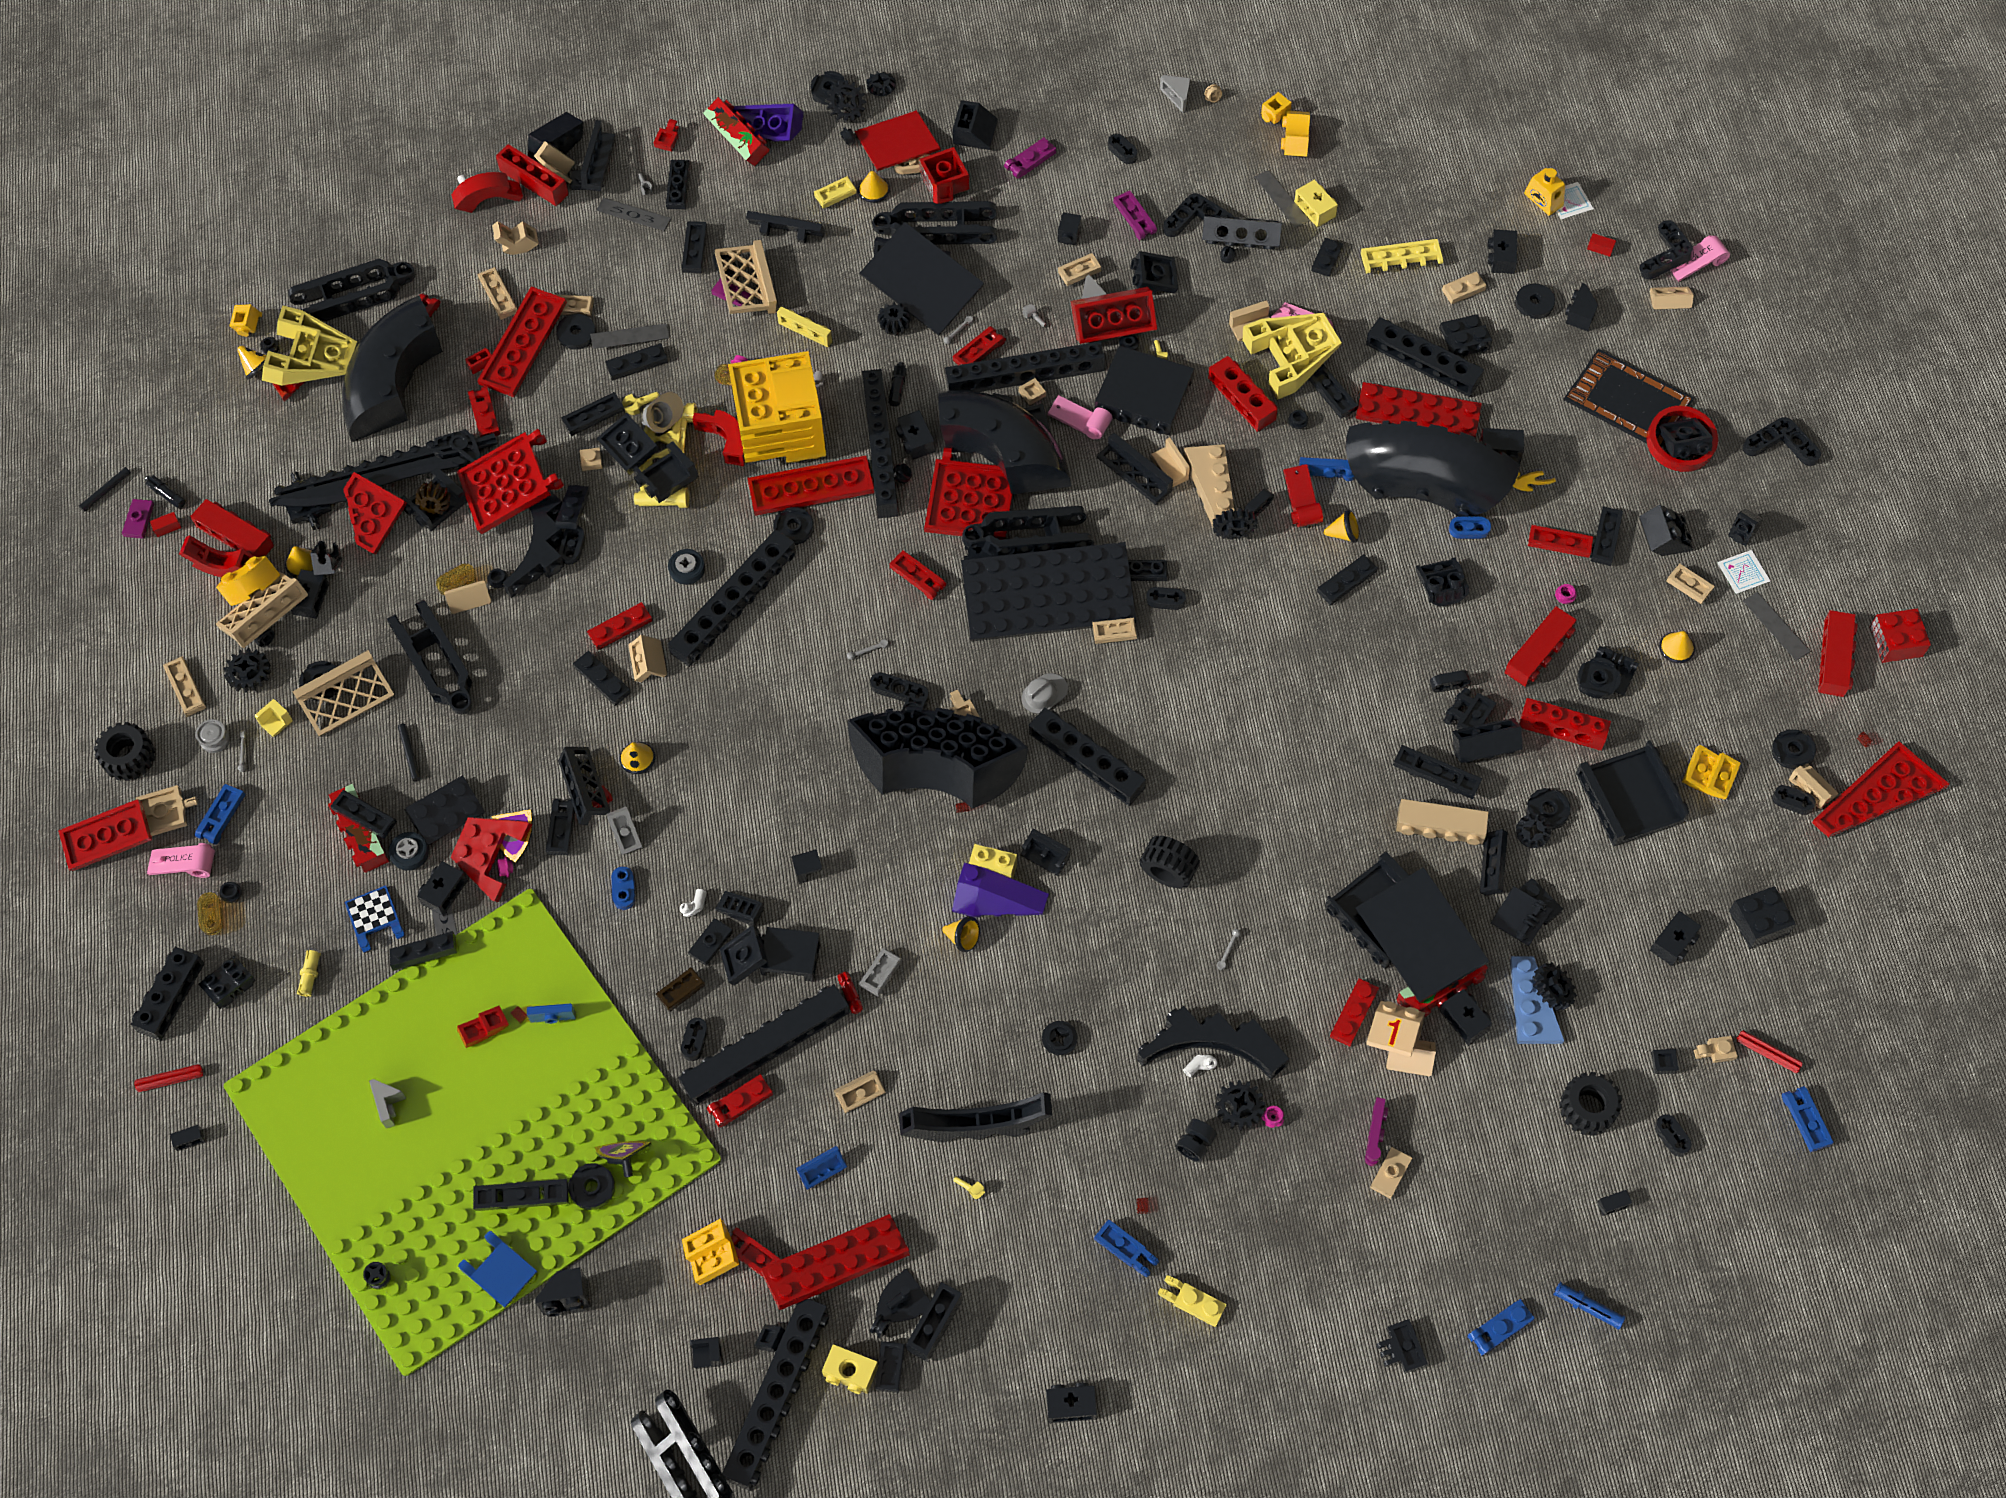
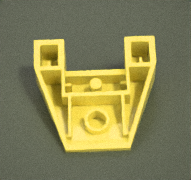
M283 305L278 318L276 335L294 339L289 356L271 351L267 352L263 365L262 381L283 386L345 375L357 341L302 310Z
M1324 313L1260 319L1243 326L1242 340L1250 354L1252 355L1269 348L1280 366L1269 373V386L1277 400L1295 393L1342 343Z

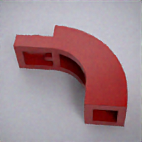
M486 172L474 175L460 183L451 194L454 208L472 213L480 202L488 198L502 197L518 202L523 198L520 183L508 180L507 174L502 172Z
M717 409L714 416L707 413L694 412L692 419L695 430L715 433L726 440L723 450L725 463L745 466L738 420L732 415Z
M191 535L185 537L179 553L182 557L193 562L192 567L217 577H222L228 572L232 573L242 568L250 558L256 557L244 549L234 552L214 549Z

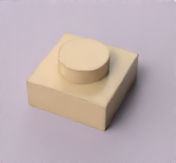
M1036 378L1019 387V393L1029 405L1046 397V391Z
M600 447L580 450L582 471L602 469Z

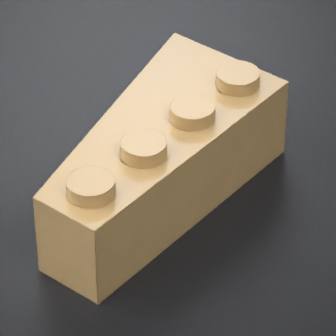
M1225 445L1184 448L1183 458L1190 467V478L1197 488L1199 498L1201 497L1204 509L1213 527V519H1216V515H1222V511H1227L1231 508L1235 511Z

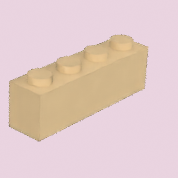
M1401 799L1396 831L1405 835L1417 834L1423 835L1426 838H1444L1451 842L1457 840L1465 841L1471 845L1483 844L1487 832L1488 812Z

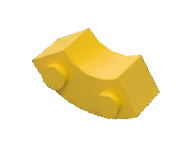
M1287 111V116H1283L1282 127L1286 129L1285 138L1281 139V150H1284V155L1307 156L1310 112Z
M266 556L252 557L242 568L223 575L221 582L216 588L227 602L233 606L251 598L250 595L254 591L266 589L280 576V573Z

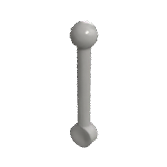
M967 316L964 323L950 336L944 338V343L949 344L951 339L967 324H972L973 317Z
M882 639L879 644L854 653L848 652L847 658L852 660L855 656L880 647L887 648L888 641Z
M240 731L241 750L240 764L238 765L240 772L246 770V765L244 764L246 731Z
M1239 929L1232 931L1233 936L1222 960L1217 963L1219 970L1226 968L1225 962L1236 938L1241 935Z

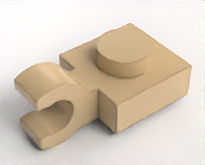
M958 690L950 693V699L954 705L951 710H954V714L963 716L970 714L979 717L970 699L964 702Z
M1731 1036L1711 1038L1707 1041V1044L1698 1045L1697 1049L1693 1050L1696 1059L1711 1057L1713 1063L1732 1061L1737 1058Z

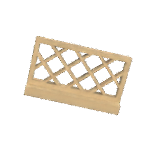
M755 240L753 245L715 249L729 313L736 314L767 310L768 314L776 313L777 300L761 240ZM750 252L751 256L746 260L740 254ZM720 255H729L732 258L727 262ZM735 260L743 263L740 269L732 265ZM747 266L754 270L752 275L744 272ZM728 268L736 272L733 277L725 274ZM739 275L747 279L744 284L736 280ZM753 282L758 285V288L753 290L748 287V284ZM731 284L739 287L736 293L729 289ZM743 290L751 294L748 299L740 296ZM754 297L762 300L763 304H754L751 301ZM735 299H737L744 304L742 306L733 307L732 303Z
M279 572L280 576L263 591L260 589L256 590L250 595L251 598L240 603L218 621L216 626L236 640L242 648H245L308 596L297 579H291Z
M369 650L292 691L319 737L395 696ZM370 666L374 668L376 672L374 680L362 677L364 669ZM349 677L358 679L355 691L343 688L345 680ZM361 680L373 683L370 694L358 692ZM375 684L384 686L388 694L382 697L373 696ZM334 688L339 690L336 701L324 698L327 689ZM342 691L354 694L351 705L339 702ZM356 695L368 697L367 705L362 708L353 706ZM311 698L320 700L317 711L307 709L304 702ZM323 701L335 704L332 715L320 712ZM341 705L350 708L348 716L344 718L336 717L337 706ZM310 713L316 714L315 719H313ZM319 715L331 718L329 726L322 730L316 724Z

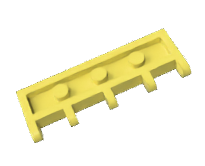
M1438 239L1361 249V257L1366 274L1371 273V268L1382 267L1383 271H1388V266L1401 264L1402 269L1407 268V263L1420 262L1421 266H1426V261L1437 260L1438 264H1443Z

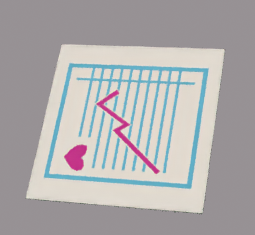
M1576 182L1565 186L1564 206L1556 212L1560 219L1593 210L1594 208L1580 184Z
M1752 550L1717 562L1735 594L1770 582L1769 577Z

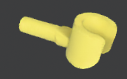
M1155 340L1157 357L1167 360L1168 352H1161L1159 340Z
M957 1176L953 1180L968 1190L974 1199L980 1198L985 1193L984 1187L978 1181L971 1186Z

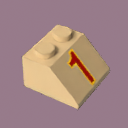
M1381 1001L1375 1012L1366 1045L1411 1057L1421 1036L1425 1012L1412 1007L1399 1006L1394 1002Z

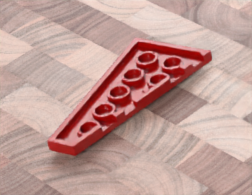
M1898 741L1813 820L1812 824L1829 838L1946 789L1950 784Z

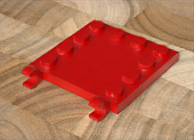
M539 429L534 430L530 435L526 432L520 434L457 471L477 531L480 534L486 533L550 496V490H557L564 486L562 479H558L556 473L551 474L546 479L544 477L533 447L534 445L539 446L547 442L545 435H542Z
M944 447L942 459H936L924 532L962 536L964 529L968 525L982 523L989 512L1010 511L1013 494H1011L1009 483L999 466L952 461V448ZM1007 531L994 532V537L999 540L1006 539Z

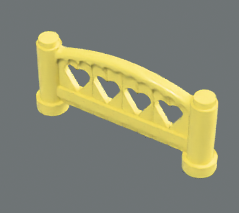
M687 403L686 406H683L682 417L669 428L671 430L667 433L655 436L656 432L652 431L647 425H645L643 431L654 442L661 441L668 445L673 441L684 453L687 423H693L694 412L697 413L696 403ZM668 449L655 453L639 467L640 471L642 472L651 466L653 459H661L669 454ZM644 486L640 487L638 493H634L635 505L689 507L688 488L680 489L661 503H658L654 497L651 499L646 494Z

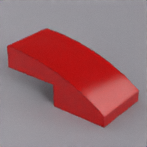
M499 1005L479 1013L476 1019L458 1025L457 1031L465 1047L468 1048L502 1031L509 1026V1023Z

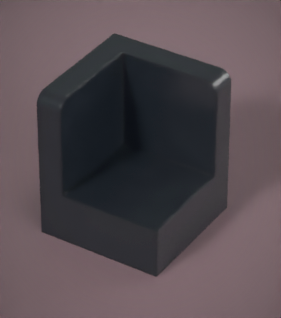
M817 849L791 856L799 884L807 882V874L822 870Z
M719 1337L690 1340L693 1353V1367L695 1369L722 1366V1351Z

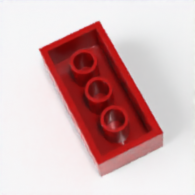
M1148 287L1071 301L1076 340L1080 344L1157 330L1152 290Z

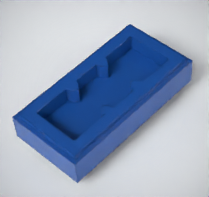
M571 1003L527 1007V1016L531 1023L545 1022L553 1024L557 1023L558 1020L576 1019V1012Z
M835 1146L797 1167L796 1170L805 1188L808 1190L847 1168V1165L839 1148Z

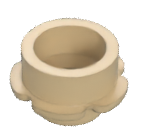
M1216 84L1208 86L1204 93L1205 99L1212 103L1219 101L1222 97L1221 88Z

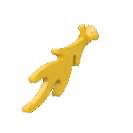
M1535 471L1517 478L1513 487L1522 491H1533V487L1528 486V484H1551L1556 482V478L1547 480L1535 479V477L1544 475L1543 471Z

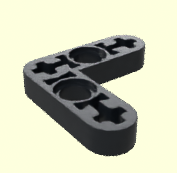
M1193 193L1164 221L1163 232L1168 237H1176L1196 216L1204 220L1207 210H1213L1215 212L1214 215L1232 217L1234 215L1202 195ZM1183 212L1187 213L1189 216L1186 218H1181L1179 214ZM1220 226L1217 228L1223 232H1228V229L1225 226Z
M1665 220L1658 225L1659 236L1669 250L1640 264L1639 269L1643 279H1653L1689 262L1694 257L1692 244L1675 222L1671 220ZM1675 239L1681 240L1678 243H1671ZM1666 259L1672 260L1669 263H1662Z
M1781 417L1750 435L1743 444L1745 454L1757 456L1782 441L1807 466L1816 465L1821 457L1819 448L1787 417ZM1769 433L1774 439L1767 440L1763 434ZM1798 438L1803 444L1797 445L1793 443L1792 439Z
M882 672L873 674L870 679L873 692L905 702L902 710H906V707H922V710H925L929 700V692L924 685ZM880 680H883V684H880V686L876 685V682L879 683ZM897 685H902L905 687V691L896 693L894 688ZM919 692L923 693V696L916 698V695H918Z

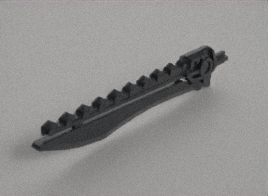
M463 429L462 431L436 437L433 441H428L424 447L413 445L407 452L396 450L390 457L380 455L373 462L363 460L356 467L346 465L339 472L329 470L323 477L312 475L306 482L295 480L289 487L278 485L274 490V494L277 497L270 498L269 503L271 507H308L347 501L343 489L353 472L381 487L402 479L431 473L437 467L440 470L463 468L467 463L470 464L481 458L480 449L498 443L494 433L474 438L473 434Z

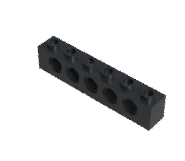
M1379 317L1368 332L1367 346L1468 397H1471L1482 381L1484 369L1479 365L1471 363L1461 356L1455 355L1443 347L1437 346L1427 339L1393 324L1389 320Z
M1044 707L1029 724L1030 736L1127 806H1130L1145 789L1146 779L1142 773L1132 770L1124 760L1117 759L1111 755L1106 747H1100L1089 735H1083L1072 723L1062 720L1057 712L1050 711ZM1057 729L1059 732L1052 733L1051 730ZM1073 741V742H1075L1076 744H1074V745H1069V744H1067V742ZM1090 753V754H1092L1093 756H1091V757H1086V756H1084V754ZM1107 765L1110 768L1102 769L1101 766ZM1120 777H1123V778H1126L1127 780H1126V781H1119V780H1117V779L1120 778Z

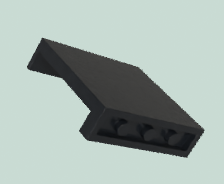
M1119 346L1095 400V409H1106L1111 413L1113 419H1117L1122 423H1130L1142 429L1146 428L1158 434L1170 436L1171 426L1188 385L1191 386L1194 368Z
M1651 740L1647 741L1643 748L1593 765H1589L1588 761L1581 763L1576 771V775L1613 847L1684 823L1689 814L1687 803L1682 801L1678 786L1672 782L1668 767L1665 764L1663 765L1657 747L1653 746Z
M1386 851L1379 856L1376 864L1333 897L1329 895L1325 903L1327 912L1332 917H1336L1341 922L1342 928L1347 933H1351L1356 938L1357 944L1362 949H1366L1371 954L1372 960L1384 969L1391 965L1392 962L1357 912L1356 907L1410 876Z

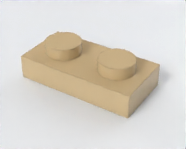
M1093 253L1058 267V273L1067 286L1085 279L1087 275L1092 276L1101 272V265Z
M1476 271L1443 285L1442 291L1450 303L1454 304L1485 291L1487 285Z
M1681 564L1675 568L1666 581L1700 604L1705 601L1715 587Z

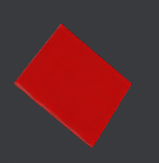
M917 110L855 131L857 138L877 171L940 150V146Z

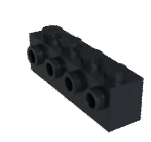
M176 946L167 955L164 967L155 976L152 988L145 994L140 1009L132 1017L131 1026L138 1033L162 1041L205 964L199 955Z

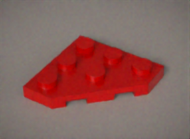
M353 472L343 490L349 506L348 511L355 532V542L376 555L407 502Z

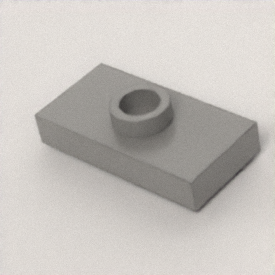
M883 948L860 981L859 986L879 997L901 964L902 958Z

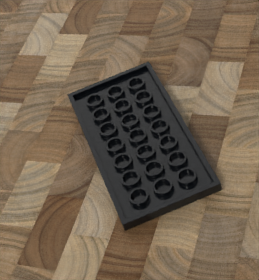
M1126 542L961 560L971 642L1093 628L1092 622L1134 618L1136 623Z

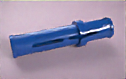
M1559 1282L1553 1294L1554 1296L1572 1304L1573 1308H1580L1618 1330L1621 1328L1625 1320L1624 1315L1622 1316L1605 1305L1585 1296V1292L1581 1290L1578 1292Z

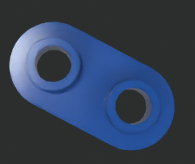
M1455 517L1449 525V533L1458 539H1482L1488 536L1491 529V523L1485 517Z
M618 867L611 876L612 899L618 909L627 910L635 903L634 875L628 867ZM622 874L626 875L623 879L619 878V876ZM622 894L627 895L624 899H621L620 896Z

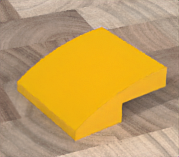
M1699 745L1695 748L1682 782L1708 795L1726 799L1741 763L1724 753L1717 755L1704 746Z
M721 1218L682 1239L685 1257L691 1262L695 1283L699 1285L739 1265L732 1239Z

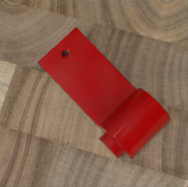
M1308 465L1283 469L1293 510L1291 512L1292 523L1296 524L1297 527L1322 523V508L1319 503H1316Z

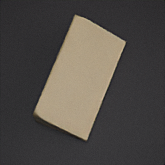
M1689 287L1650 288L1653 309L1692 308L1694 294Z
M484 580L444 592L452 614L491 603L490 594Z
M874 1070L834 1090L845 1113L886 1093L877 1072Z

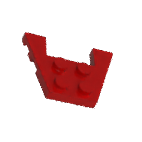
M468 817L451 858L492 901L499 902L506 884L489 876L492 865L506 834L525 842L533 824L524 821Z

